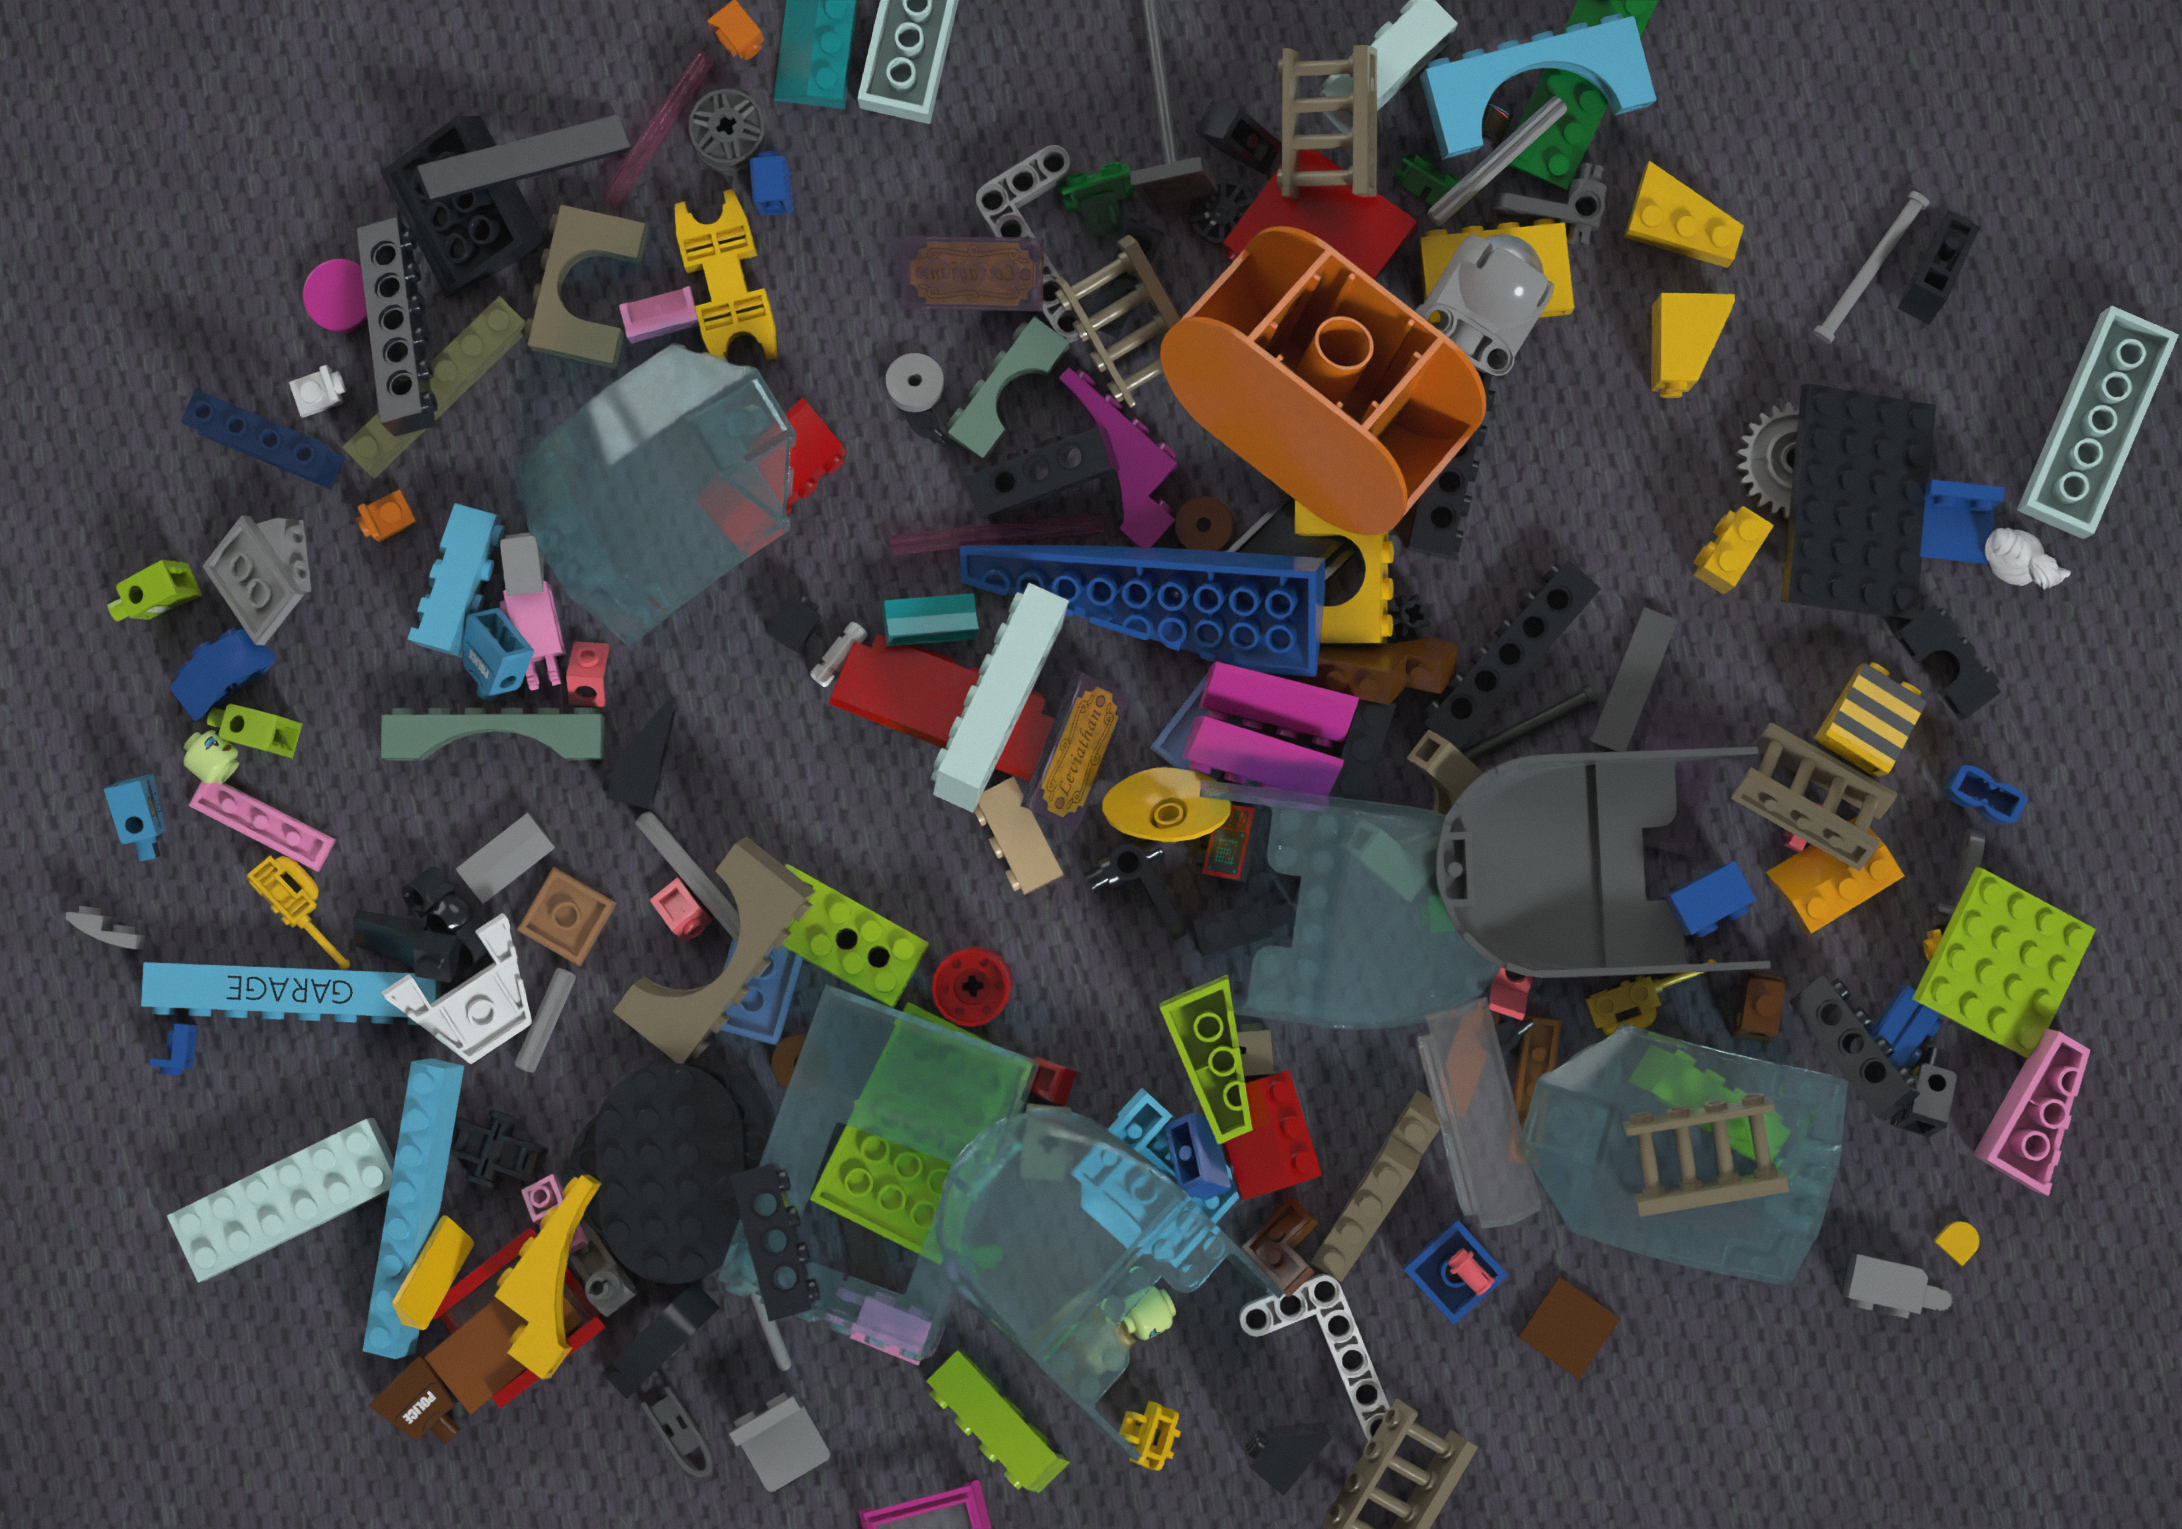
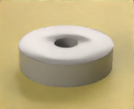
M920 353L905 354L897 358L888 368L886 374L887 394L890 400L900 409L908 412L925 411L933 407L942 396L944 389L943 372L938 363L931 357ZM911 379H918L921 381V384L911 386L908 382Z

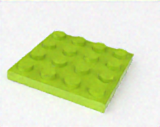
M1976 867L1912 1000L2029 1059L2035 1047L2039 1044L2045 1029L2049 1028L2096 929L1987 870Z

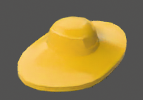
M1162 767L1138 772L1116 784L1104 797L1102 811L1109 824L1122 833L1161 842H1178L1196 839L1222 826L1230 816L1231 802L1227 791L1212 777L1196 771Z

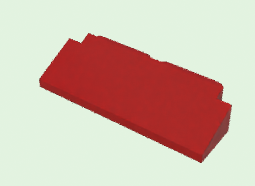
M877 634L872 647L854 641L831 694L829 704L946 749L950 738L948 736L956 717H961L965 707L963 705L971 686H976L980 676V669H966L957 665L949 657L915 644L886 646L885 635ZM1031 691L995 766V769L1031 783L1034 782L1058 721L1042 714L1046 699L1039 692Z

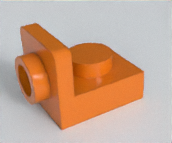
M400 489L369 505L363 503L357 506L361 516L356 519L362 532L366 537L371 535L378 542L418 523Z

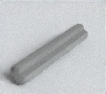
M561 968L556 969L515 1061V1065L518 1068L531 1073L536 1070L576 980V975Z

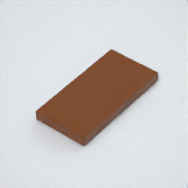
M563 1292V1316L566 1336L583 1322L585 1317ZM498 1298L493 1299L424 1357L470 1415L527 1369L507 1352L513 1345L510 1342V1338L521 1324L524 1323L527 1326L529 1322Z

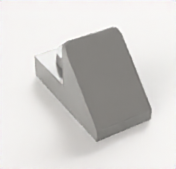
M542 532L505 535V539L500 541L507 596L544 592V540Z

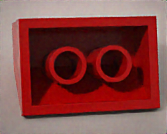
M1285 1070L1245 1082L1252 1131L1222 1143L1240 1201L1322 1176L1290 1071Z

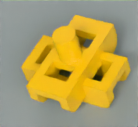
M1148 1401L1144 1416L1126 1411L1117 1438L1134 1445L1129 1461L1151 1470H1161L1165 1459L1173 1458L1174 1453L1170 1451L1174 1437L1179 1438L1181 1431L1175 1429L1179 1413L1152 1401ZM1157 1431L1161 1432L1157 1446L1153 1445Z

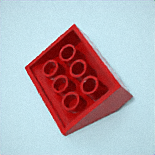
M802 398L694 499L741 551L746 547L753 548L764 538L765 533L763 531L773 522L778 524L790 514L792 510L790 506L800 497L802 499L807 498L818 487L817 481L826 473L832 474L841 467L845 461L843 457L847 454V451L811 406Z

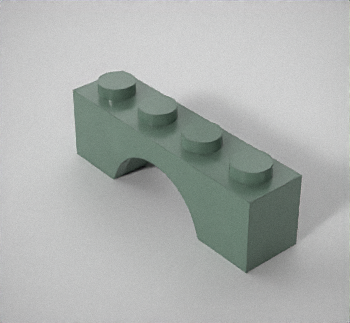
M1033 317L1029 324L1023 321L1012 336L1015 343L1008 352L1000 351L990 366L994 370L986 382L980 379L969 394L972 401L965 410L958 408L947 424L951 428L948 432L949 438L983 463L1005 435V429L997 415V402L1003 388L1013 379L1025 374L1049 376L1070 348L1069 341L1036 317Z

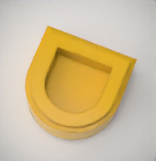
M1955 1221L1946 1225L1933 1242L1960 1266H1964L1978 1249L1979 1235L1972 1225Z

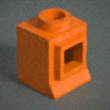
M732 0L707 20L710 30L716 33L718 40L732 57L738 55L740 59L749 60L761 50V43L764 41L763 34L736 0Z

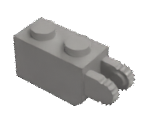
M1851 1252L1842 1296L1852 1299L1851 1306L1873 1310L1874 1304L1888 1307L1886 1314L1908 1319L1910 1312L1921 1314L1922 1307L1944 1311L1945 1309L1948 1310V1307H1951V1303H1953V1298H1951V1294L1947 1290H1940L1939 1287L1927 1285L1928 1277L1923 1269Z

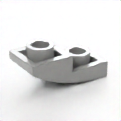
M79 906L78 913L66 912V920L98 940L120 947L144 950L145 935L135 934L136 927L114 924L111 932V917L101 916V908Z

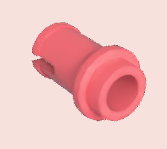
M1462 1248L1447 1264L1451 1267L1450 1272L1452 1274L1457 1273L1475 1294L1480 1296L1492 1286L1495 1279L1472 1258L1474 1255L1472 1251L1467 1252Z

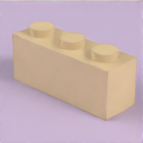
M1014 776L984 791L974 812L981 826L989 824L994 837L988 840L997 858L1006 857L1011 869L1005 873L1014 891L1022 889L1024 895L1064 876Z

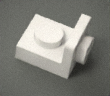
M324 365L319 367V372L289 382L301 417L304 418L344 403L341 393L346 392V389L338 371L333 373L330 367Z

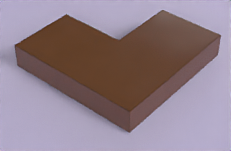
M1291 1197L1240 1249L1289 1298L1315 1272L1293 1249L1319 1223Z

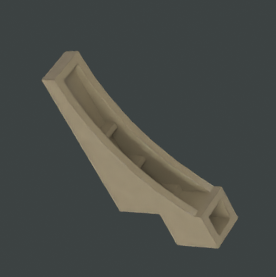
M1416 1090L1357 1189L1310 1262L1311 1264L1338 1281H1343L1415 1174L1423 1153L1443 1124L1448 1111L1446 1107Z

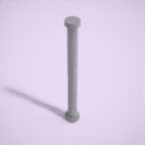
M1911 191L1907 197L1909 202L1822 326H1816L1813 333L1828 344L1832 343L1835 339L1834 332L1921 209L1925 210L1930 202L1922 194Z

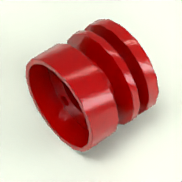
M971 946L957 950L941 962L933 976L932 994L936 1007L945 1018L957 1025L975 1027L988 1023L1004 1010L1011 998L1013 980L1010 968L1000 955L988 948ZM971 975L976 976L977 982H983L984 985L977 991V995H972V990L964 986V983L970 981Z

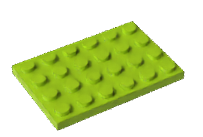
M907 1002L810 1200L941 1265L1039 1066Z

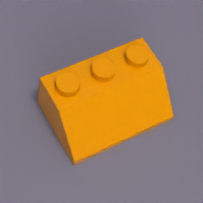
M1857 817L1850 820L1849 823L1855 825ZM1869 827L1867 833L1880 840V838ZM1881 840L1877 850L1860 871L1811 844L1803 849V851L1796 853L1765 872L1804 935L1812 934L1905 877L1888 848Z

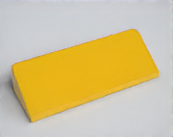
M443 1215L438 1221L392 1301V1305L402 1325L420 1330H425L428 1327L474 1246L472 1238L448 1216Z

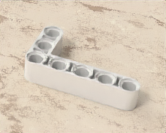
M1325 1273L1309 1277L1292 1294L1299 1298L1300 1308L1291 1315L1285 1314L1280 1310V1301L1286 1296L1281 1290L1245 1304L1240 1310V1324L1247 1334L1256 1337L1263 1336L1314 1314L1316 1315L1362 1431L1368 1441L1373 1438L1370 1434L1371 1424L1377 1419H1383L1385 1412L1390 1407L1338 1281ZM1321 1281H1329L1334 1286L1333 1296L1326 1301L1318 1300L1314 1296V1288ZM1252 1309H1261L1266 1314V1322L1260 1328H1251L1246 1324V1315ZM1337 1315L1344 1316L1348 1321L1347 1330L1340 1335H1334L1328 1330V1322ZM1348 1350H1357L1361 1353V1364L1355 1369H1347L1342 1365V1357ZM1369 1384L1375 1388V1398L1370 1403H1360L1356 1399V1391L1360 1386Z

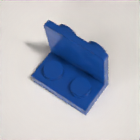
M1933 479L1924 485L1925 496L1923 499H1925L1920 556L1922 558L1976 564L1989 563L1985 556V546L1987 539L1993 532L1995 506L2004 501L2005 487Z

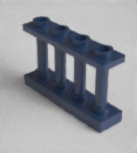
M199 390L193 391L181 419L182 424L198 430L197 434L329 490H332L346 458L339 453L329 450L330 447L326 443Z

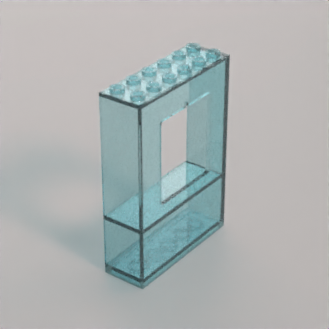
M825 984L759 1167L771 1163H779L780 1169L786 1168L791 1183V1190L786 1191L790 1206L796 1205L800 1221L837 1123L852 1126L945 1160L951 1164V1170L905 1294L896 1293L850 1275L847 1282L842 1280L845 1273L811 1261V1263L806 1264L809 1279H816L821 1299L816 1301L817 1309L795 1314L796 1317L814 1323L821 1319L831 1322L829 1328L836 1332L849 1336L850 1334H855V1332L866 1335L865 1342L884 1349L886 1346L889 1347L890 1344L901 1348L899 1351L900 1355L915 1361L924 1360L925 1357L928 1358L936 1354L1037 1074L1040 1061ZM764 1194L759 1200L761 1212L765 1215H771L775 1211L777 1206L776 1199L771 1194ZM740 1217L718 1280L727 1283L725 1290L743 1297H746V1295L751 1296L752 1293L761 1296L760 1303L764 1304ZM779 1230L773 1231L768 1239L769 1246L777 1252L783 1250L786 1245L784 1233ZM787 1266L783 1267L778 1274L779 1283L785 1288H791L796 1282L794 1270Z

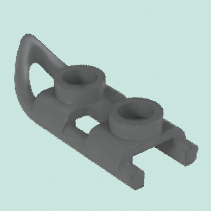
M669 1385L664 1388L668 1395L650 1408L646 1402H643L640 1407L681 1469L696 1477L708 1476L712 1471L713 1465L708 1444ZM678 1415H681L688 1426L687 1428H682L676 1418ZM665 1424H668L674 1433V1436L670 1439L662 1428ZM698 1446L701 1447L706 1460V1468L701 1471L690 1467L682 1459L683 1456Z

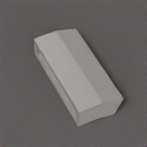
M527 812L458 866L456 870L482 904H484L552 851L556 845L534 817Z

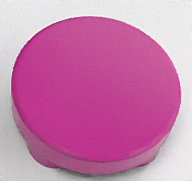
M346 259L329 260L318 265L307 277L303 288L304 306L308 315L322 328L332 332L350 333L368 321L361 266Z

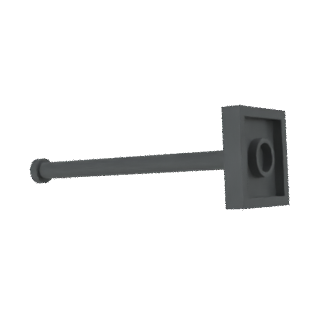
M1141 0L1164 164L1131 171V184L1148 208L1218 194L1217 180L1201 157L1182 161L1178 160L1156 0Z

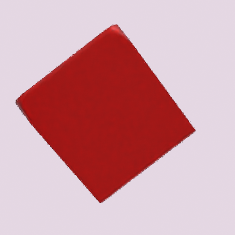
M1036 1056L1033 1064L1039 1066L1027 1092L1064 1106L1077 1072Z

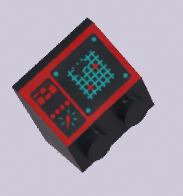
M1231 804L1230 816L1222 826L1210 833L1208 846L1200 845L1196 866L1203 867L1201 875L1243 885L1246 883L1262 810Z

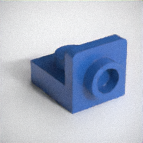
M174 1024V1031L171 1030L167 1038V1051L171 1052V1059L150 1058L149 1066L160 1067L159 1074L181 1075L182 1069H193L198 1025Z

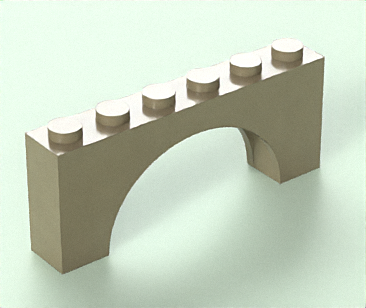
M747 836L734 844L715 870L730 888L738 907L740 920L737 947L723 973L710 984L685 990L661 986L644 976L632 984L613 1011L677 1063H686L690 1059L697 1061L705 1053L710 1045L705 1040L712 1031L717 1034L730 1018L726 1014L732 1004L738 1006L751 990L746 986L753 975L759 978L771 963L767 956L773 948L779 950L787 942L792 934L788 930L794 920L800 922L813 906L809 900L815 893V890Z

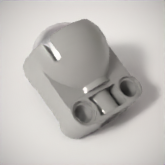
M1471 234L1460 243L1427 300L1415 312L1428 321L1429 315L1437 310L1441 321L1436 328L1450 338L1467 355L1477 370L1501 376L1512 369L1515 355L1552 297L1554 284L1547 280L1539 255L1526 241L1505 234L1494 235L1485 239ZM1496 348L1499 352V361L1495 366L1490 367L1487 357Z

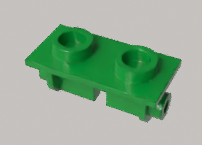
M1409 153L1403 159V162L1407 163L1408 167L1400 165L1394 175L1399 180L1398 184L1400 186H1403L1418 197L1426 186L1432 189L1425 200L1432 206L1461 181L1460 178L1451 173H1447L1445 176L1433 169L1435 163L1419 153L1415 156Z
M1113 162L1100 167L1101 172L1087 176L1085 172H1080L1066 177V182L1059 184V188L1063 195L1069 194V197L1063 198L1067 212L1074 210L1075 213L1099 206L1096 193L1101 191L1103 192L1106 204L1130 197V193L1136 192L1131 184V178H1125L1131 172L1128 164L1121 166V162Z

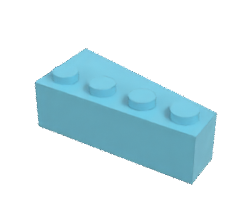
M454 503L440 543V552L445 553L443 560L437 559L432 566L429 575V586L433 587L431 594H426L425 598H421L417 610L420 613L419 621L421 623L419 629L411 627L408 640L421 647L462 657L467 615L481 612L484 595H480L483 581L490 580L494 569V561L490 560L493 547H499L500 541L503 539L505 527L500 525L502 520L500 517Z

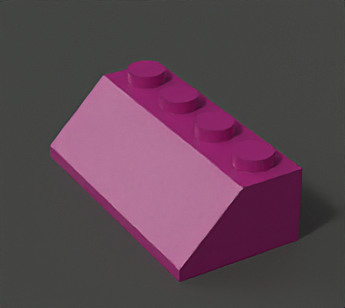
M1216 661L1208 668L1198 709L1207 711L1206 717L1227 722L1228 716L1241 719V726L1249 729L1262 731L1263 725L1277 728L1276 735L1297 740L1298 734L1312 737L1311 744L1332 749L1334 743L1340 744L1344 742L1359 697Z
M1206 716L1194 717L1182 756L1183 760L1190 761L1189 768L1205 774H1210L1211 768L1225 772L1224 780L1244 785L1246 779L1260 783L1259 791L1279 796L1280 790L1294 794L1292 801L1310 807L1314 806L1315 801H1326L1344 763L1342 759Z

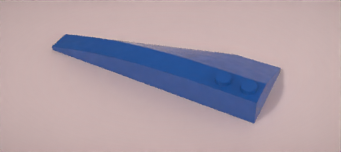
M962 545L960 547L961 583L1003 596L1006 594L1015 596L1017 592L1024 594L1028 583H1031L1069 600L1065 614L1069 617H1073V615L1090 620L1089 623L1145 641L1152 639L1164 643L1165 647L1177 651L1180 649L1199 654V658L1212 662L1218 660L1260 673L1316 677L1325 596V558L1121 546Z

